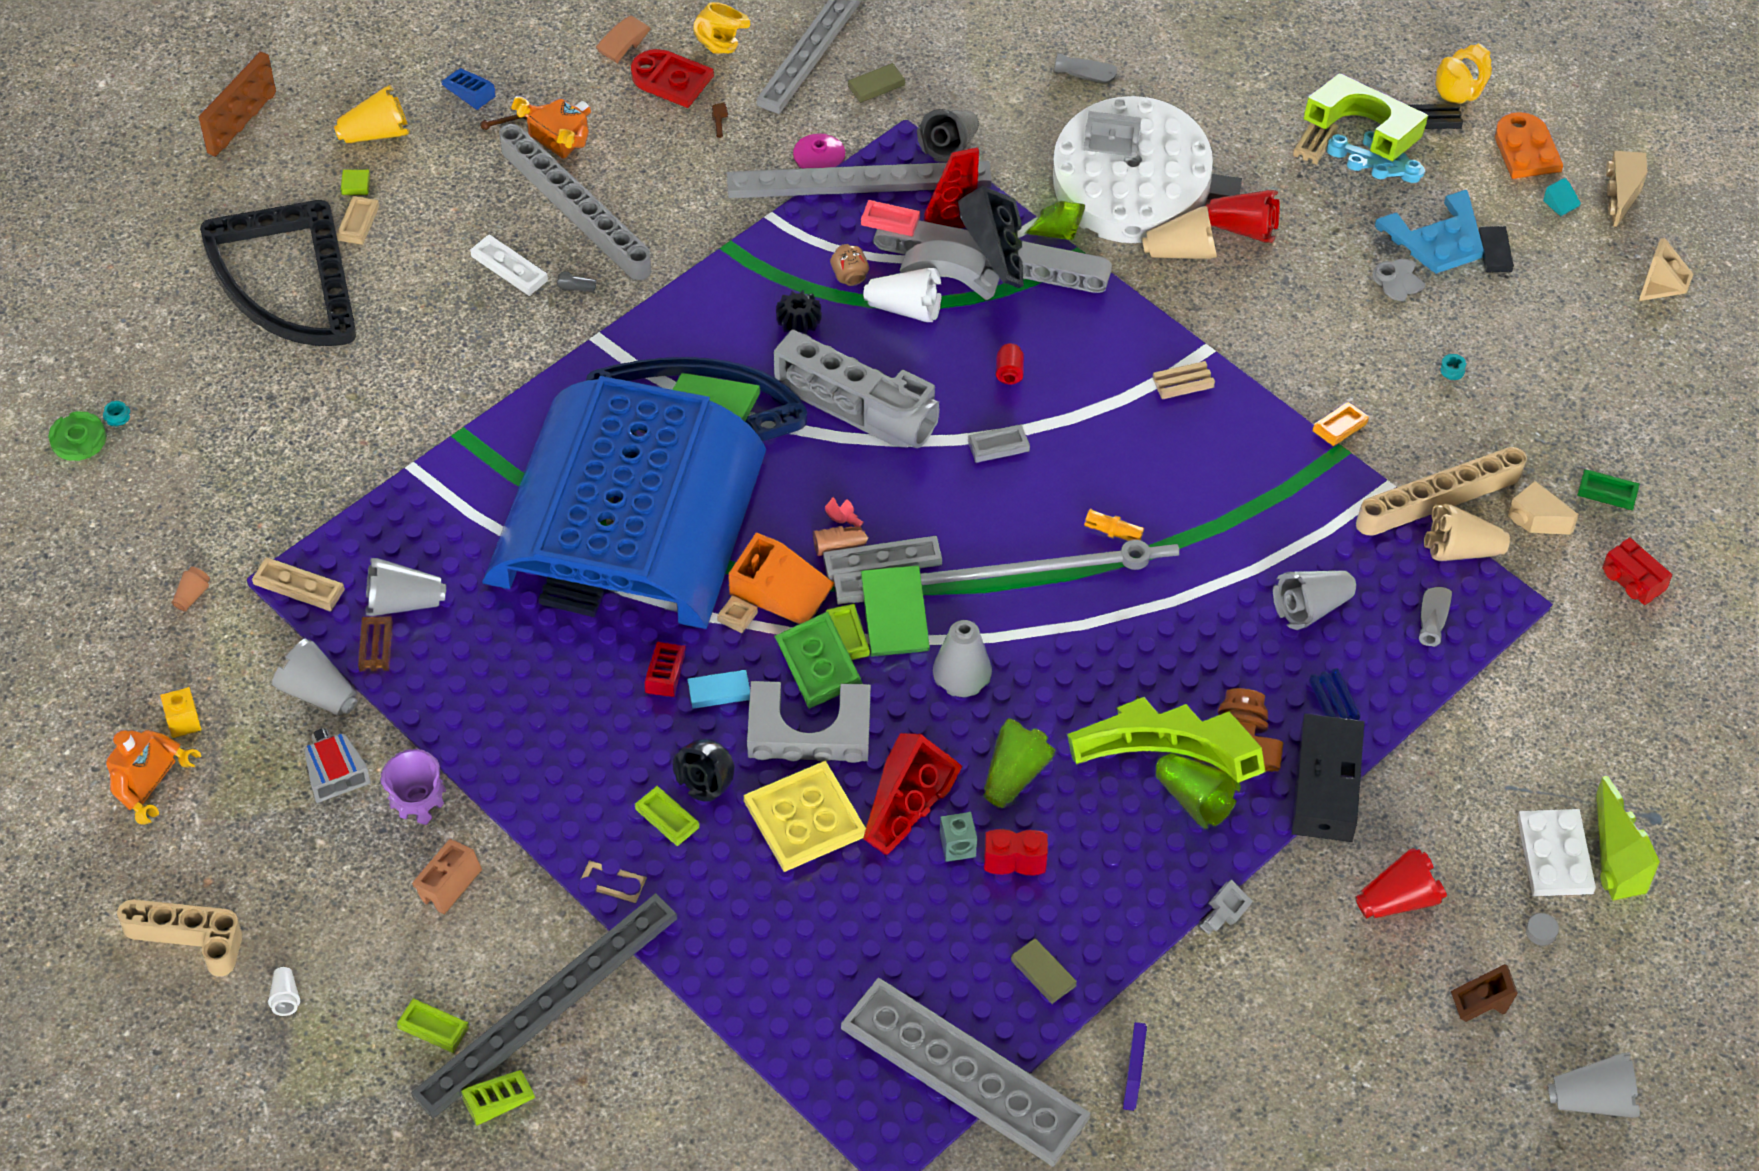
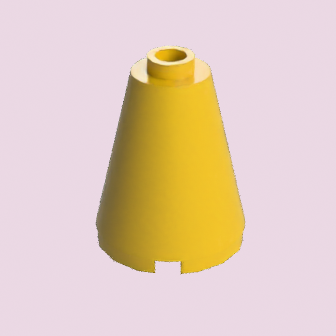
M391 85L385 86L337 118V125L334 126V130L338 139H344L345 143L348 144L410 134V130L403 127L408 123L398 97L393 98V95L390 94L391 91H394Z

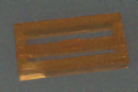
M362 617L358 660L359 671H365L366 668H371V671H377V668L389 671L392 617ZM369 624H374L371 660H366ZM381 624H385L382 659H378Z

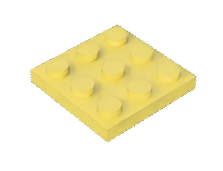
M826 761L743 795L745 805L784 872L862 839L866 830Z

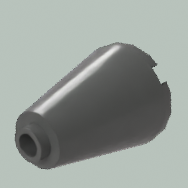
M933 110L923 117L921 124L918 126L917 137L919 145L925 154H929L934 158L933 160L947 162L951 153L965 149L977 132L979 121L973 112L967 110Z

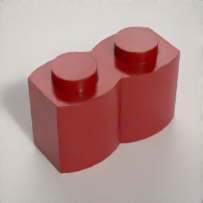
M995 829L986 832L984 870L986 872L1003 875L1016 871L1017 873L1030 876L1046 872L1048 834L1037 830L1015 833L1010 830Z

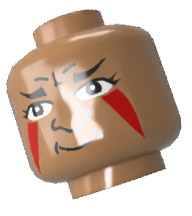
M841 245L835 250L830 259L832 269L840 283L854 286L863 282L868 274V262L863 250L858 246Z

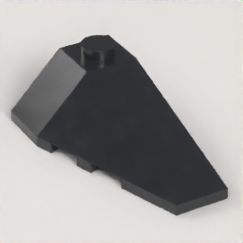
M981 186L958 200L960 218L1002 282L1021 288L1024 286L1023 261L1018 256V250L1022 248V240L1018 238V231L1022 229L1016 200Z

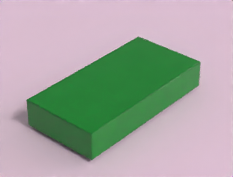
M1584 469L1577 496L1633 511L1640 483Z

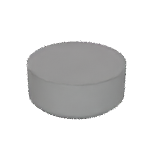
M1537 913L1531 916L1526 926V935L1529 940L1541 946L1553 943L1559 931L1557 921L1545 913Z

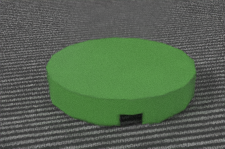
M76 411L69 413L70 416L64 419L60 417L50 427L48 438L52 451L58 457L65 460L80 461L97 454L105 445L107 435L104 425L96 415L89 412Z

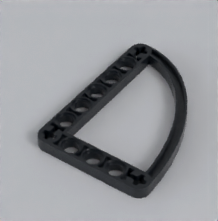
M313 200L211 218L201 224L200 231L205 252L217 281L229 299L250 320L281 338L306 345L337 346L346 345L355 340L356 328L333 216L328 202ZM317 212H322L323 219L318 220ZM290 215L300 216L297 220L289 221L286 219ZM265 219L273 220L270 225L264 226L260 224ZM238 224L246 225V228L242 230L233 229ZM310 228L330 328H313L298 325L279 318L259 306L236 283L228 271L217 245ZM321 229L330 230L326 235L317 234ZM326 248L334 250V252L329 255H324L320 253L322 250ZM329 268L338 269L334 274L324 273ZM332 288L342 289L338 294L329 293V290ZM339 307L346 309L342 314L333 313V310ZM345 323L346 332L341 333L339 324Z

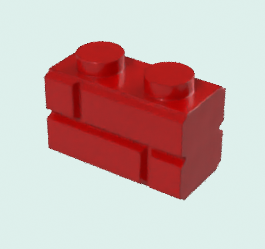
M1630 537L1608 552L1602 567L1610 580L1617 581L1625 588L1630 598L1637 599L1644 606L1667 590L1673 575Z

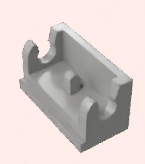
M1089 111L1085 130L1084 151L1136 157L1140 138L1141 118Z

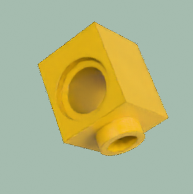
M190 687L160 695L172 738L201 731Z

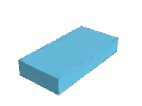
M746 670L687 679L692 709L750 700V687Z

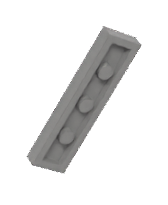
M937 536L827 551L823 552V561L827 578L833 581V574L918 565L919 568L942 565V555Z

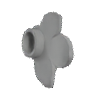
M1396 259L1393 262L1383 261L1373 269V280L1383 287V291L1388 297L1394 300L1406 301L1407 294H1416L1425 288V283L1412 273L1416 265L1414 261L1407 259Z

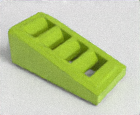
M521 1070L475 1084L461 1091L463 1102L476 1126L535 1099V1095ZM517 1082L523 1093L516 1094L512 1084ZM506 1088L510 1097L504 1098L500 1090ZM494 1093L498 1101L492 1102L489 1095ZM483 1098L486 1105L480 1106L478 1100Z

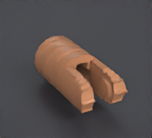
M839 526L837 528L813 531V541L817 556H822L823 552L864 546L869 538L859 526L846 528Z

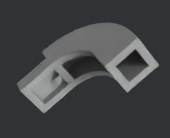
M944 240L927 241L906 251L900 268L901 273L924 268H936L940 277H950L965 283L985 300L994 296L1000 278L985 265L986 257L984 254L967 245Z

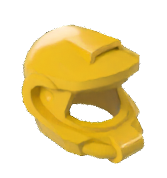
M711 2L697 15L693 30L697 40L712 53L729 54L735 52L738 46V41L735 38L737 29L749 28L751 23L747 15L733 7L718 2Z
M1478 43L1476 45H1469L1465 49L1461 48L1452 57L1442 59L1436 71L1435 86L1442 99L1454 104L1477 99L1492 75L1490 51ZM1464 58L1473 60L1477 65L1479 71L1477 79H1473L1469 69L1461 62Z

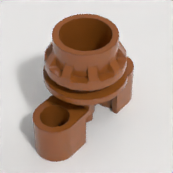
M1243 688L1227 690L1225 700L1218 707V714L1221 715L1230 711L1262 747L1265 771H1280L1284 743L1273 738L1255 736V734L1264 733L1268 730V723L1266 721L1268 720L1269 713L1264 705L1265 695L1255 690ZM1193 757V758H1194L1195 760H1197V761L1209 763V762H1206V761H1203V760H1200V759H1197V758Z

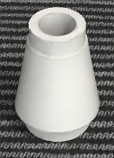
M280 967L273 973L268 1005L276 1015L288 1016L296 1012L300 1004V997L292 970L287 967Z

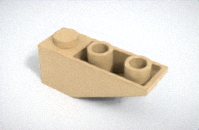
M1614 151L1612 161L1607 162L1606 177H1610L1607 185V196H1611L1608 215H1612L1614 227L1618 226L1643 189L1648 172L1646 153Z

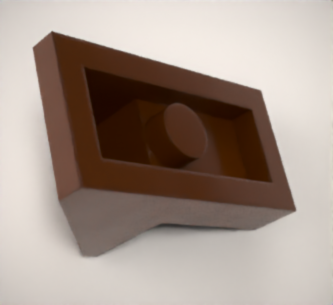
M1504 964L1452 990L1451 994L1460 1019L1467 1022L1491 1009H1495L1503 1015L1506 1014L1518 992L1509 967Z

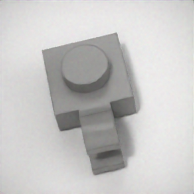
M1231 879L1222 886L1209 902L1215 910L1201 923L1200 927L1209 935L1213 930L1217 931L1225 921L1232 925L1237 922L1253 901Z

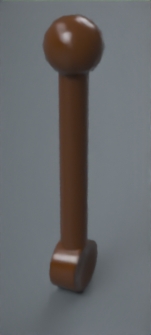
M516 114L492 121L483 120L480 126L483 130H488L490 126L521 119V117Z

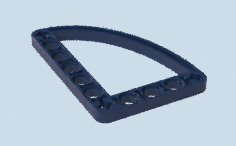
M697 357L646 359L597 369L590 372L586 378V381L597 380L600 376L631 381L659 376L681 375V373L759 385L760 391L770 395L782 405L747 417L745 422L751 426L762 441L801 430L807 423L805 406L788 386L763 371L730 361ZM765 421H772L776 424L773 428L769 429L761 426ZM629 452L624 456L626 458H635L639 454Z

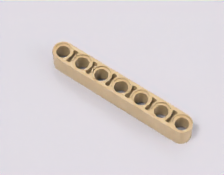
M1505 448L1363 500L1356 520V528L1362 534L1376 535L1431 515L1436 504L1456 506L1516 484L1521 478L1527 456L1519 448Z

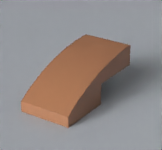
M630 15L609 31L596 46V49L618 64L631 46L637 48L651 28Z

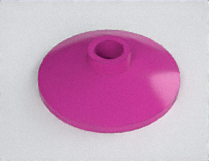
M811 134L803 137L796 143L793 157L796 164L802 169L837 167L845 159V148L841 141L831 135Z

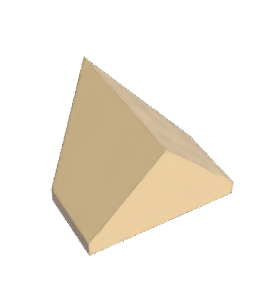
M1665 237L1661 238L1658 243L1639 301L1680 295L1688 291L1693 273Z

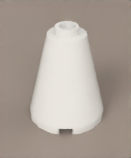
M924 268L871 279L869 284H866L864 287V299L868 301L871 307L924 322H933L938 317L941 304V293H937L936 284L941 285L939 272L936 268Z

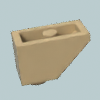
M1534 481L1513 498L1508 517L1516 525L1523 527L1529 533L1570 535L1574 531L1579 514Z

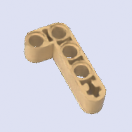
M135 899L127 900L119 906L117 917L126 937L134 940L202 947V954L208 971L212 975L218 977L225 976L233 971L242 941V930L237 915L232 910ZM195 924H200L199 926H197V927H195V928H190V927H192V926L195 925ZM226 927H231L229 930L221 931ZM223 954L222 957L214 959L215 956Z

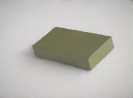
M893 63L848 80L849 89L860 103L905 85V78Z
M1036 938L1011 955V961L1051 1004L1076 987L1077 981Z

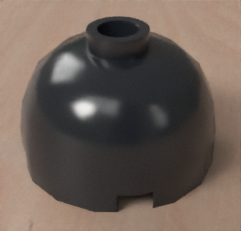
M711 739L695 740L680 749L673 759V771L679 785L684 783L690 789L687 794L699 801H712L723 794L730 786L734 777L735 766L731 755L725 747Z

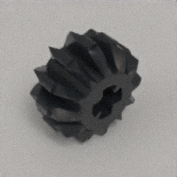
M804 290L800 294L791 291L790 296L782 295L780 302H777L776 321L779 326H782L784 332L793 329L807 334L808 330L815 331L817 324L822 319L820 301L815 300L813 293L805 295Z

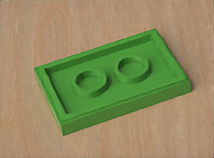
M681 373L672 389L710 397V401L725 407L744 421H746L760 395L759 385Z
M919 565L861 571L871 657L929 651L930 645Z
M828 611L775 635L776 641L809 709L840 695L841 684H863Z

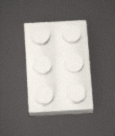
M1580 809L1519 811L1517 819L1532 896L1594 894L1596 886Z

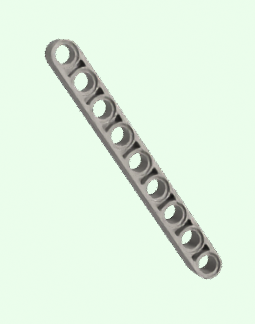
M506 124L501 127L499 136L503 156L629 277L634 280L648 278L651 274V259L648 247L519 125Z
M920 220L913 237L877 229L873 239L874 244L878 248L900 254H906V251L920 243L934 240L961 243L983 254L968 230ZM1022 241V248L1018 250V256L1023 261L1024 279L1093 293H1101L1107 287L1112 264L1106 258ZM986 258L985 265L996 273V271Z

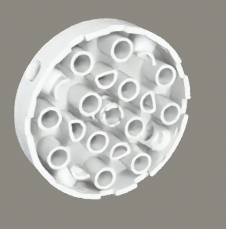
M1126 96L1111 98L1085 108L1075 115L1063 128L1054 150L1053 186L1059 204L1063 205L1068 212V216L1084 230L1088 228L1098 233V237L1111 241L1143 243L1142 238L1147 237L1146 231L1199 207H1204L1211 185L1212 151L1201 127L1179 108L1148 97ZM1088 112L1140 117L1141 130L1136 157L1084 151Z

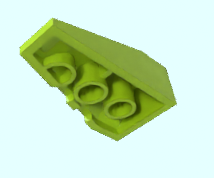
M1604 776L1596 793L1601 864L1600 880L1604 890H1608L1612 901L1647 894L1660 863L1659 858L1645 830H1638L1634 824L1636 817L1633 812H1625L1623 797L1609 776Z

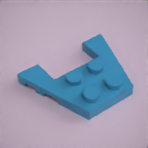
M1466 189L1445 196L1444 204L1453 215L1452 218L1413 231L1409 230L1397 212L1376 219L1375 227L1377 230L1387 232L1392 236L1391 240L1397 245L1403 244L1411 250L1410 255L1435 274L1483 257L1484 249L1469 193Z

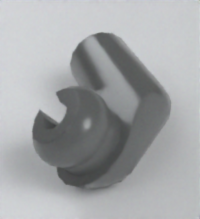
M563 271L558 275L557 285L564 291L594 293L596 279L572 276L570 272Z

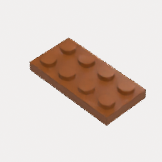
M260 51L198 116L208 154L216 157L228 146L236 134L243 130L250 119L258 114L263 105L275 95L276 87L268 54Z

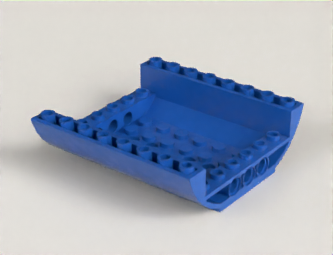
M600 376L597 380H587L573 384L562 390L554 398L482 584L511 589L517 571L674 602L677 603L679 624L707 629L766 453V447L751 426L730 410L710 401V397L604 376ZM637 430L646 432L643 436H634L632 433ZM629 452L639 454L635 458H626L624 456ZM614 496L622 498L618 503L608 501V499ZM604 519H611L614 521V523L609 526H603L600 524V522Z

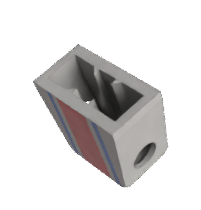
M324 728L316 730L311 737L314 744L306 746L304 751L316 803L371 784L366 763L345 734L331 737L329 731Z

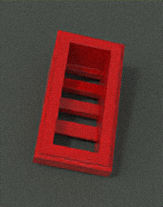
M663 642L656 643L644 682L645 693L675 697L686 646ZM662 652L677 653V656H676V655H669V654H661V653H662ZM660 659L670 660V661H675V662H674V663L661 662ZM658 667L672 669V671L660 670ZM656 675L669 677V679L656 677Z

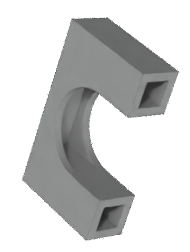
M751 681L747 735L748 758H756L758 760H767L769 758L786 759L789 761L804 759L820 762L838 760L851 763L868 761L871 685L841 684L840 710L835 722L820 732L803 733L789 727L780 715L781 682Z

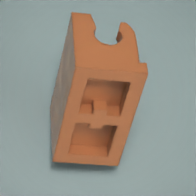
M449 839L412 882V885L417 889L421 900L426 905L432 901L437 911L445 915L482 871V868L472 848Z

